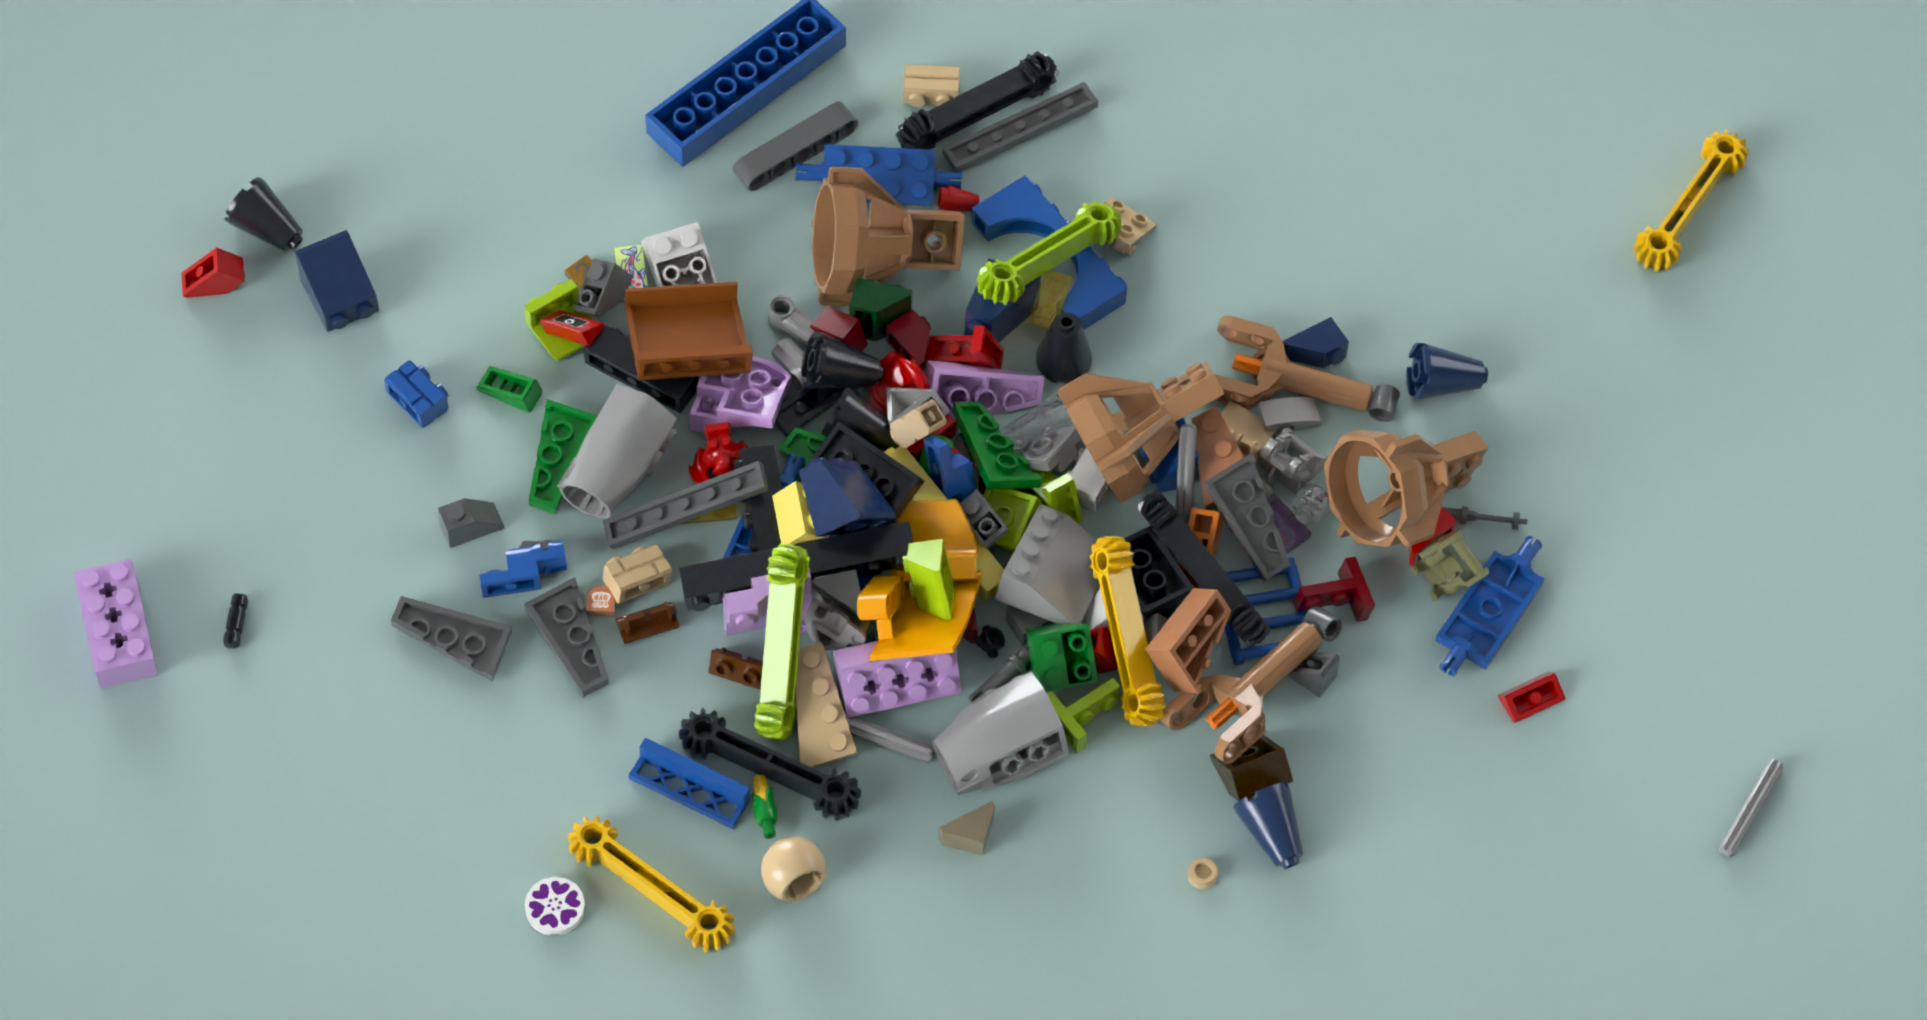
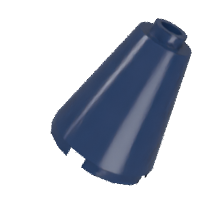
M1415 343L1409 353L1408 358H1413L1412 367H1407L1406 384L1408 393L1413 395L1414 399H1425L1480 389L1487 382L1488 369L1484 367L1483 362L1426 343Z
M1282 782L1256 791V795L1250 798V801H1248L1246 796L1233 806L1235 813L1275 866H1283L1284 869H1288L1300 863L1299 858L1303 855L1288 783L1284 784Z

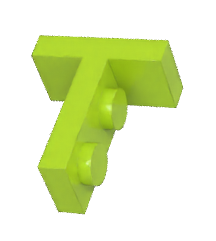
M1031 470L1033 473H1038L1043 480L1040 488L1025 489L1031 495L1038 497L1042 505L1067 514L1077 524L1083 522L1074 479L1068 473L1058 478L1052 471Z
M1114 678L1067 708L1052 691L1047 694L1063 725L1066 741L1076 753L1086 748L1087 733L1081 726L1091 722L1095 715L1103 709L1105 711L1110 710L1117 704L1120 685Z

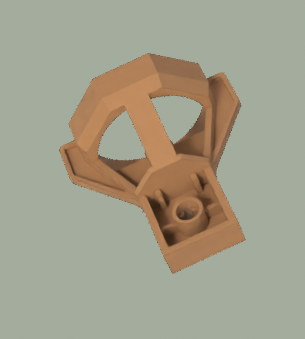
M830 167L828 178L823 179L815 202L814 218H811V227L813 228L811 247L815 284L819 288L818 302L821 305L849 306L858 278L865 280L874 279L879 283H884L899 271L906 269L960 271L965 215L960 211L905 209L863 168ZM866 198L871 200L869 220L867 214ZM934 234L938 237V241H933L930 246L927 240Z
M1198 362L1186 369V374L1179 378L1171 377L1165 380L1158 390H1156L1152 382H1140L1090 373L1081 375L1057 390L1066 411L1094 459L1096 466L1120 503L1143 490L1148 483V477L1178 441L1180 430L1175 422L1225 394L1208 362L1203 364ZM1113 397L1121 411L1111 414L1102 398ZM1141 447L1150 460L1143 469L1134 454Z
M1356 430L1342 435L1324 464L1330 510L1341 523L1336 533L1340 538L1351 535L1357 544L1391 547L1399 543L1411 546L1431 539L1436 529L1444 494L1456 487L1458 489L1463 488L1471 481L1470 476L1483 462L1482 457L1488 450V446L1476 431L1435 445L1432 442H1427L1418 434L1401 439L1398 434ZM1360 456L1380 457L1390 470L1388 479L1392 489L1368 504L1363 497L1358 479ZM1402 507L1397 527L1387 525L1380 520Z

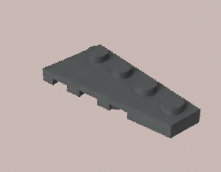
M1252 452L1202 484L1265 582L1289 567L1290 562L1280 532L1276 528L1272 516L1274 514L1270 504H1268L1263 489L1264 485L1261 476L1258 474Z
M575 577L524 603L526 612L582 697L609 684Z
M404 596L400 597L391 619L393 627L491 681L494 680L512 634V626Z

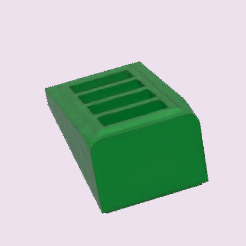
M494 366L488 367L476 387L479 392L526 412L533 410L543 392L537 379ZM496 377H498V382L496 383L495 387H492L493 382L495 381ZM507 382H509L508 385L506 386L505 390H502V389L504 388L505 384H506Z

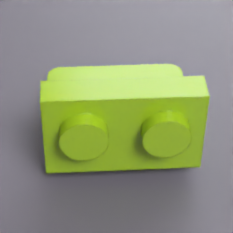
M572 279L555 285L551 291L540 297L532 298L524 305L527 326L555 361L567 358L586 345L546 333L540 323V319L558 310H563L593 320L590 315L573 310L579 294L578 286Z

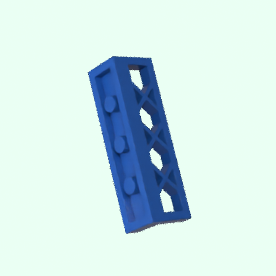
M644 738L639 746L640 757L629 773V779L734 829L750 802V788L648 738ZM645 763H648L657 768L659 775L646 778L639 773ZM677 777L683 780L685 788L673 791L667 788L665 780ZM704 790L709 793L711 800L698 803L693 800L691 793ZM729 802L737 806L731 818L719 813L717 805Z

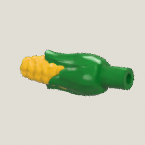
M759 774L753 778V793L751 794L753 813L757 824L763 827L764 837L772 839L776 836L774 825L778 818V811L773 798V788L769 787L765 779L766 777Z

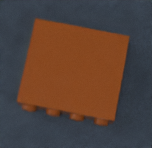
M738 282L625 289L624 310L638 380L751 373L753 351L751 344L747 345L737 299Z

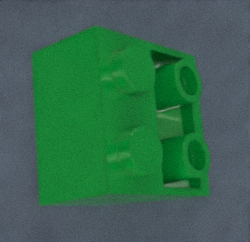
M1049 624L1025 629L1032 673L1043 686L1045 692L1098 682L1089 624Z

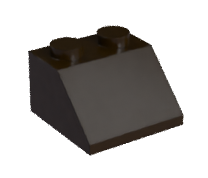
M1265 735L1230 764L1216 758L1215 753L1210 755L1211 761L1229 795L1237 801L1246 796L1248 801H1250V798L1256 795V791L1282 782L1284 784L1293 782L1285 749Z

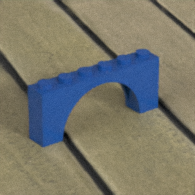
M1026 175L972 207L971 223L988 242L999 236L1012 233H1029L1047 237L1071 222L1061 216L1055 203L1048 201L1042 194L1038 184L1031 182ZM1091 245L1071 257L1076 269L1077 278L1069 293L1056 304V316L1061 313L1074 314L1079 318L1083 330L1126 304L1127 285L1124 280L1119 276H1115L1110 270L1107 261L1102 257L1099 258Z

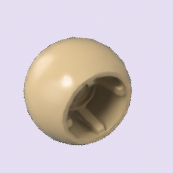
M802 837L783 838L776 841L770 846L761 863V876L765 887L778 899L788 902L801 900L815 892L824 882L827 871L822 851L813 842Z

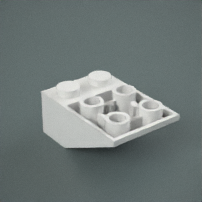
M698 222L645 237L641 241L657 287L717 283Z

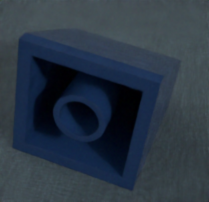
M347 230L295 251L300 281L327 332L334 329H342L351 322L361 318H368L379 311L377 295Z
M988 258L987 260L988 262H995L993 259ZM1041 276L1026 284L1022 296L1016 302L1008 301L1007 305H1004L1002 302L994 304L991 299L984 300L983 294L978 293L976 285L965 311L964 335H973L974 326H985L998 342L1002 341L1038 309Z
M819 457L810 460L809 466L799 470L816 537H831L871 529L896 518L894 510L857 461H844L843 457L826 461V457Z

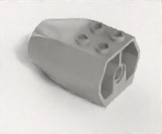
M617 384L587 433L578 454L573 458L557 485L562 496L572 506L587 515L601 519L610 517L617 507L636 490L645 475L651 477L677 432L673 428L677 418L656 399L646 393Z
M1032 672L1016 676L1009 683L985 692L983 696L965 707L932 742L938 760L958 795L1017 781L1070 755L1063 725L1043 686Z

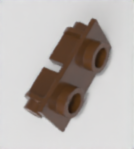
M664 602V604L615 618L624 644L680 627L676 617V607L671 602Z
M725 647L721 649L716 648L715 650L712 649L708 673L761 690L763 661L752 657H747L745 660L742 659V654L727 650Z

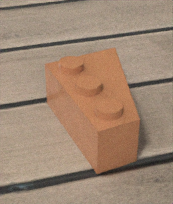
M1217 406L1191 418L1192 424L1197 427L1196 450L1199 455L1198 468L1205 510L1210 511L1218 507L1202 483L1244 458Z
M1193 588L1145 649L1174 692L1199 693L1201 684L1198 682L1204 668L1208 669L1212 660L1209 659V655L1213 645L1219 643L1231 613V609L1217 589Z

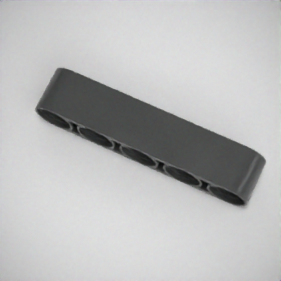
M835 102L742 156L734 164L733 172L749 191H756L794 169L796 163L802 164L824 151L825 144L834 145L851 135L858 127V120L842 102Z

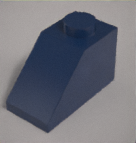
M1332 317L1283 340L1285 353L1291 361L1319 368L1342 362L1347 356L1349 341Z

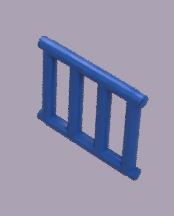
M1293 557L1288 558L1290 562L1289 567L1274 575L1287 574L1290 588L1244 595L1252 606L1295 598L1302 584ZM1255 567L1226 572L1233 582L1262 578ZM1308 610L1263 618V620L1270 629L1297 625L1304 621ZM1228 622L1224 628L1234 665H1241L1246 659L1264 657L1280 643L1241 648L1238 634Z

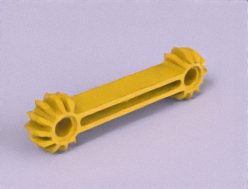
M1726 129L1722 134L1714 131L1711 137H1707L1704 140L1701 158L1706 161L1658 229L1654 230L1647 226L1644 232H1639L1633 251L1637 254V262H1645V269L1651 266L1654 267L1656 273L1660 267L1668 271L1671 265H1675L1678 262L1682 249L1681 243L1676 241L1723 173L1729 172L1735 175L1738 169H1742L1745 166L1749 151L1745 147V139H1737V132L1730 135ZM1711 170H1714L1713 173L1711 174V176L1708 178V180H1707L1706 183L1704 184V186H1703L1702 188H1699V186L1701 185V183L1703 182V180L1706 178V176L1708 175V173H1709ZM1684 213L1673 230L1667 232L1679 214Z
M1104 536L1098 538L1096 544L1091 546L1093 553L1089 555L1092 563L1089 568L1094 570L1093 578L1099 580L1124 693L1120 696L1123 704L1120 709L1125 711L1124 719L1129 720L1131 725L1138 727L1152 726L1153 724H1158L1159 719L1164 718L1162 709L1166 707L1164 703L1166 695L1161 692L1162 684L1156 683L1152 660L1145 650L1148 642L1131 567L1135 565L1132 561L1134 553L1130 552L1131 545L1129 542H1125L1124 537Z
M598 815L594 817L593 821H589L584 816L582 819L583 825L574 823L572 826L574 832L568 834V842L571 843L568 847L571 854H576L575 858L578 863L586 860L587 866L590 868L593 861L600 862L688 927L685 931V937L687 940H692L694 949L703 945V951L707 953L709 947L714 946V949L719 952L721 949L720 943L729 945L731 942L729 935L735 934V926L732 924L734 916L732 913H727L725 904L716 908L714 900L707 907L615 841L618 837L617 829L611 828V822L608 819L600 823ZM592 838H597L600 840L596 844L587 843V841ZM707 923H713L716 925V927L711 930L703 928V926Z

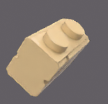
M905 64L903 104H910L913 107H922L923 105L939 106L958 96L960 67Z
M930 400L890 423V435L897 445L905 449L946 425L947 420L937 403Z
M658 545L648 548L641 546L635 549L631 555L623 558L621 556L611 558L604 565L602 578L614 596L616 603L620 604L670 584L672 568L666 558H664Z

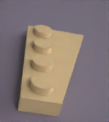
M819 642L799 649L796 701L800 763L811 768H817L857 755L858 753L823 643Z

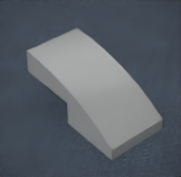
M1289 397L1259 402V410L1266 432L1292 426L1295 431L1321 424L1316 403L1312 397Z

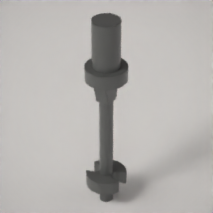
M1462 506V509L1443 507L1456 520H1460L1462 524H1466L1467 521H1477L1478 519L1512 523V529L1518 530V524L1527 525L1528 519L1520 518V512H1513V517L1477 514V512L1468 510V507Z

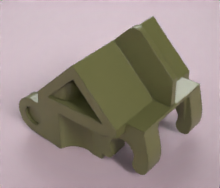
M1460 529L1438 537L1419 553L1421 559L1416 561L1410 568L1415 576L1422 572L1430 582L1432 590L1429 596L1433 601L1439 599L1445 592L1450 596L1464 586L1470 587L1490 573L1487 567L1481 565L1462 538L1463 533Z

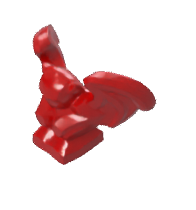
M890 351L880 360V365L883 366V376L879 384L870 387L869 402L888 418L886 387L930 389V385L925 373L914 359L909 361L904 354Z
M729 422L704 426V435L708 440L706 448L702 449L699 447L693 465L688 466L690 477L694 483L699 484L709 480L708 472L712 468L713 476L733 471V460H737L739 449L749 448L742 440L739 443L734 442L731 438L732 428Z

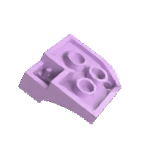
M752 356L751 373L701 376L697 385V396L689 413L690 431L704 433L705 425L729 422L731 428L742 426L773 428L784 398H788L791 390L790 374L777 363Z
M810 570L807 575L808 581H805L800 634L808 631L804 619L812 602ZM767 575L751 578V589L724 594L723 616L726 636L766 628L770 582L767 581Z

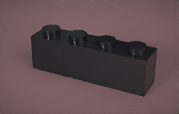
M604 325V328L590 346L584 347L586 364L637 391L646 393L659 403L680 414L697 392L698 376L638 380L630 338L617 328H610Z
M774 445L739 449L737 460H733V470L760 461L764 466L769 490L740 501V503L745 504L746 512L743 513L744 527L746 530H750L751 539L748 540L749 553L777 548L781 544L772 497L782 490Z

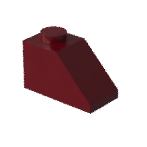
M912 309L886 325V342L895 352L904 354L909 361L914 359L923 372H925L931 327L924 316L920 317Z

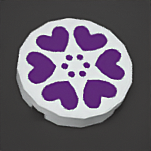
M560 877L546 878L534 884L527 893L524 904L526 917L531 926L540 933L550 936L551 934H567L577 928L585 912V901L582 891L577 884L567 878Z

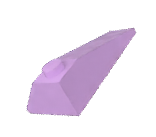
M927 361L925 374L930 389L936 391L950 410L947 414L954 419L955 417L951 411L954 402H981L991 415L1039 405L1042 400L1045 378L1044 375L941 361Z

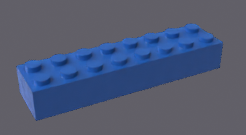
M817 0L799 1L645 114L646 133L677 163L684 167L846 47V27Z

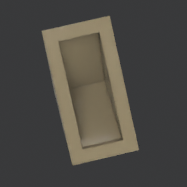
M991 801L941 826L939 832L941 844L983 855L994 821L995 805Z

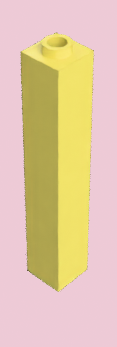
M899 446L894 449L891 447L884 452L925 481L911 501L947 500L907 448L904 449ZM975 535L979 554L976 557V570H981L982 572L977 595L984 602L997 593L1004 569Z

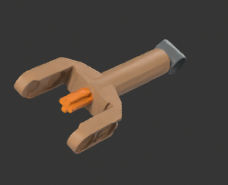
M1234 316L1221 317L1217 331L1227 341L1258 350L1265 349L1266 353L1263 360L1238 353L1234 358L1232 369L1258 376L1256 386L1214 374L1225 393L1216 398L1215 401L1226 404L1231 401L1250 410L1259 406V402L1268 401L1275 393L1284 389L1362 412L1368 410L1369 415L1378 421L1389 422L1393 419L1400 397V392L1395 387L1380 384L1373 391V385L1292 363L1285 353L1283 341L1273 327Z
M1319 606L1312 607L1306 613L1304 621L1241 678L1225 675L1200 677L1198 682L1201 684L1199 693L1181 692L1164 708V718H1161V722L1172 730L1183 729L1211 703L1217 700L1219 706L1205 717L1206 722L1211 725L1212 729H1218L1233 715L1241 717L1219 736L1215 747L1216 758L1227 764L1234 762L1266 733L1263 697L1321 646L1322 639L1328 642L1335 640L1342 630L1341 619ZM1178 712L1177 717L1173 720L1174 715Z

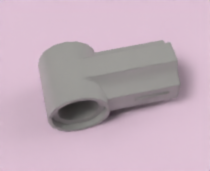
M785 295L775 296L769 304V325L777 331H785L805 346L812 345L815 339L810 337L814 331L809 326L814 320L794 307L791 298ZM777 312H784L786 314L780 315Z
M784 338L772 350V357L790 374L791 383L800 392L805 388L803 383L807 382L806 377L801 376L804 352L791 338Z

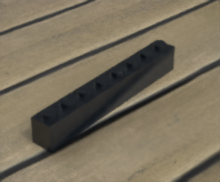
M909 521L801 542L795 544V546L806 549L807 556L810 557L808 566L810 568L812 585V581L816 577L856 570L857 576L865 574L875 576L890 569L904 570L903 556L907 555L908 544L913 543ZM774 548L679 567L687 609L703 611L712 605L723 604L724 594L751 589V578L768 575V570L766 569L769 566L768 558L772 557V550Z

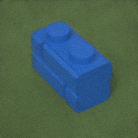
M408 360L398 370H394L385 377L386 392L422 428H425L435 418L447 412L449 408L447 398L449 395L440 383L435 385L430 380L431 377L428 371L422 365L417 367L411 360Z

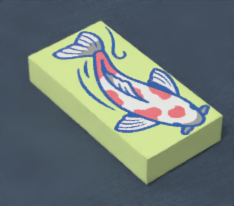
M642 245L614 248L616 264L633 276L628 289L648 287Z

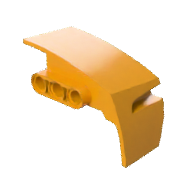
M957 499L910 501L896 520V523L909 521L913 543L943 539L955 585L952 619L945 620L919 609L917 598H912L910 594L909 581L912 580L910 573H905V570L894 569L889 576H874L861 591L857 599V613L860 621L876 620L879 640L869 655L870 661L953 653L957 648L969 622L982 579L981 570H976V557L979 554L976 538Z

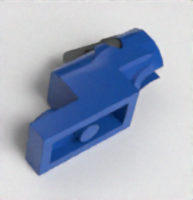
M934 435L923 439L929 477L947 499H957L960 504L976 489L980 492L979 470L972 466L969 459L958 453L952 454L949 444Z
M563 540L523 541L519 548L505 551L508 570H490L487 573L479 574L483 598L541 590L539 574L547 576L558 571L567 570Z

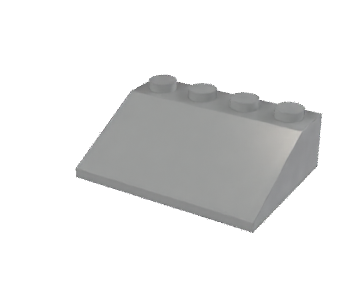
M1040 504L1002 573L995 599L1056 624H1081L1100 587L1099 580L1093 578L1094 570L1089 568L1092 564L1089 555L1093 553L1091 546L1096 544L1097 540L1067 514Z

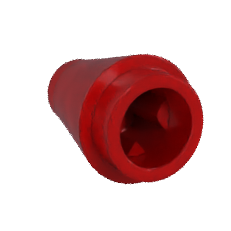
M948 185L947 188H940L938 209L960 212L972 211V207L979 204L980 197L978 194Z

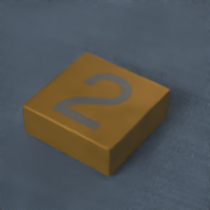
M587 255L565 269V275L572 279L580 290L593 261Z

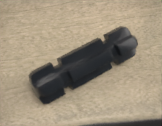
M238 593L232 595L230 603L232 606L229 608L225 628L227 631L223 637L224 646L233 649L238 648L240 645V635L242 634L246 615L245 610L248 605L247 596Z

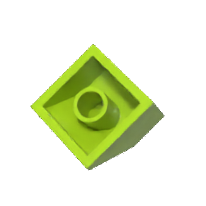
M943 539L909 543L907 555L903 556L905 573H910L912 580L909 581L911 597L917 598L919 609L942 619L951 620L955 585Z

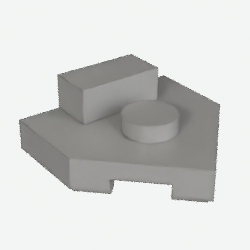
M1054 428L1046 432L1047 437H1042L1034 442L1029 439L1021 443L1024 456L1030 463V470L1063 472L1079 455L1075 444L1081 437L1076 428Z

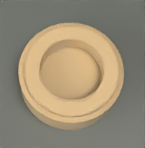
M1208 858L1194 860L1188 869V880L1191 885L1198 889H1209L1215 885L1218 878L1217 865Z

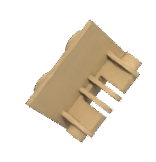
M1111 197L1105 201V204L1107 206H1115V211L1121 213L1122 228L1121 233L1114 239V242L1107 243V245L1110 247L1114 245L1113 248L1123 255H1132L1136 248L1133 244L1154 229L1157 224L1150 221L1145 215L1127 207L1122 201Z
M1231 401L1228 402L1221 412L1243 457L1253 452L1255 461H1257L1259 450L1266 445L1278 429L1266 432L1262 417Z

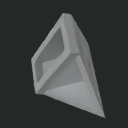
M886 387L889 424L930 400L937 403L943 415L950 412L934 389Z

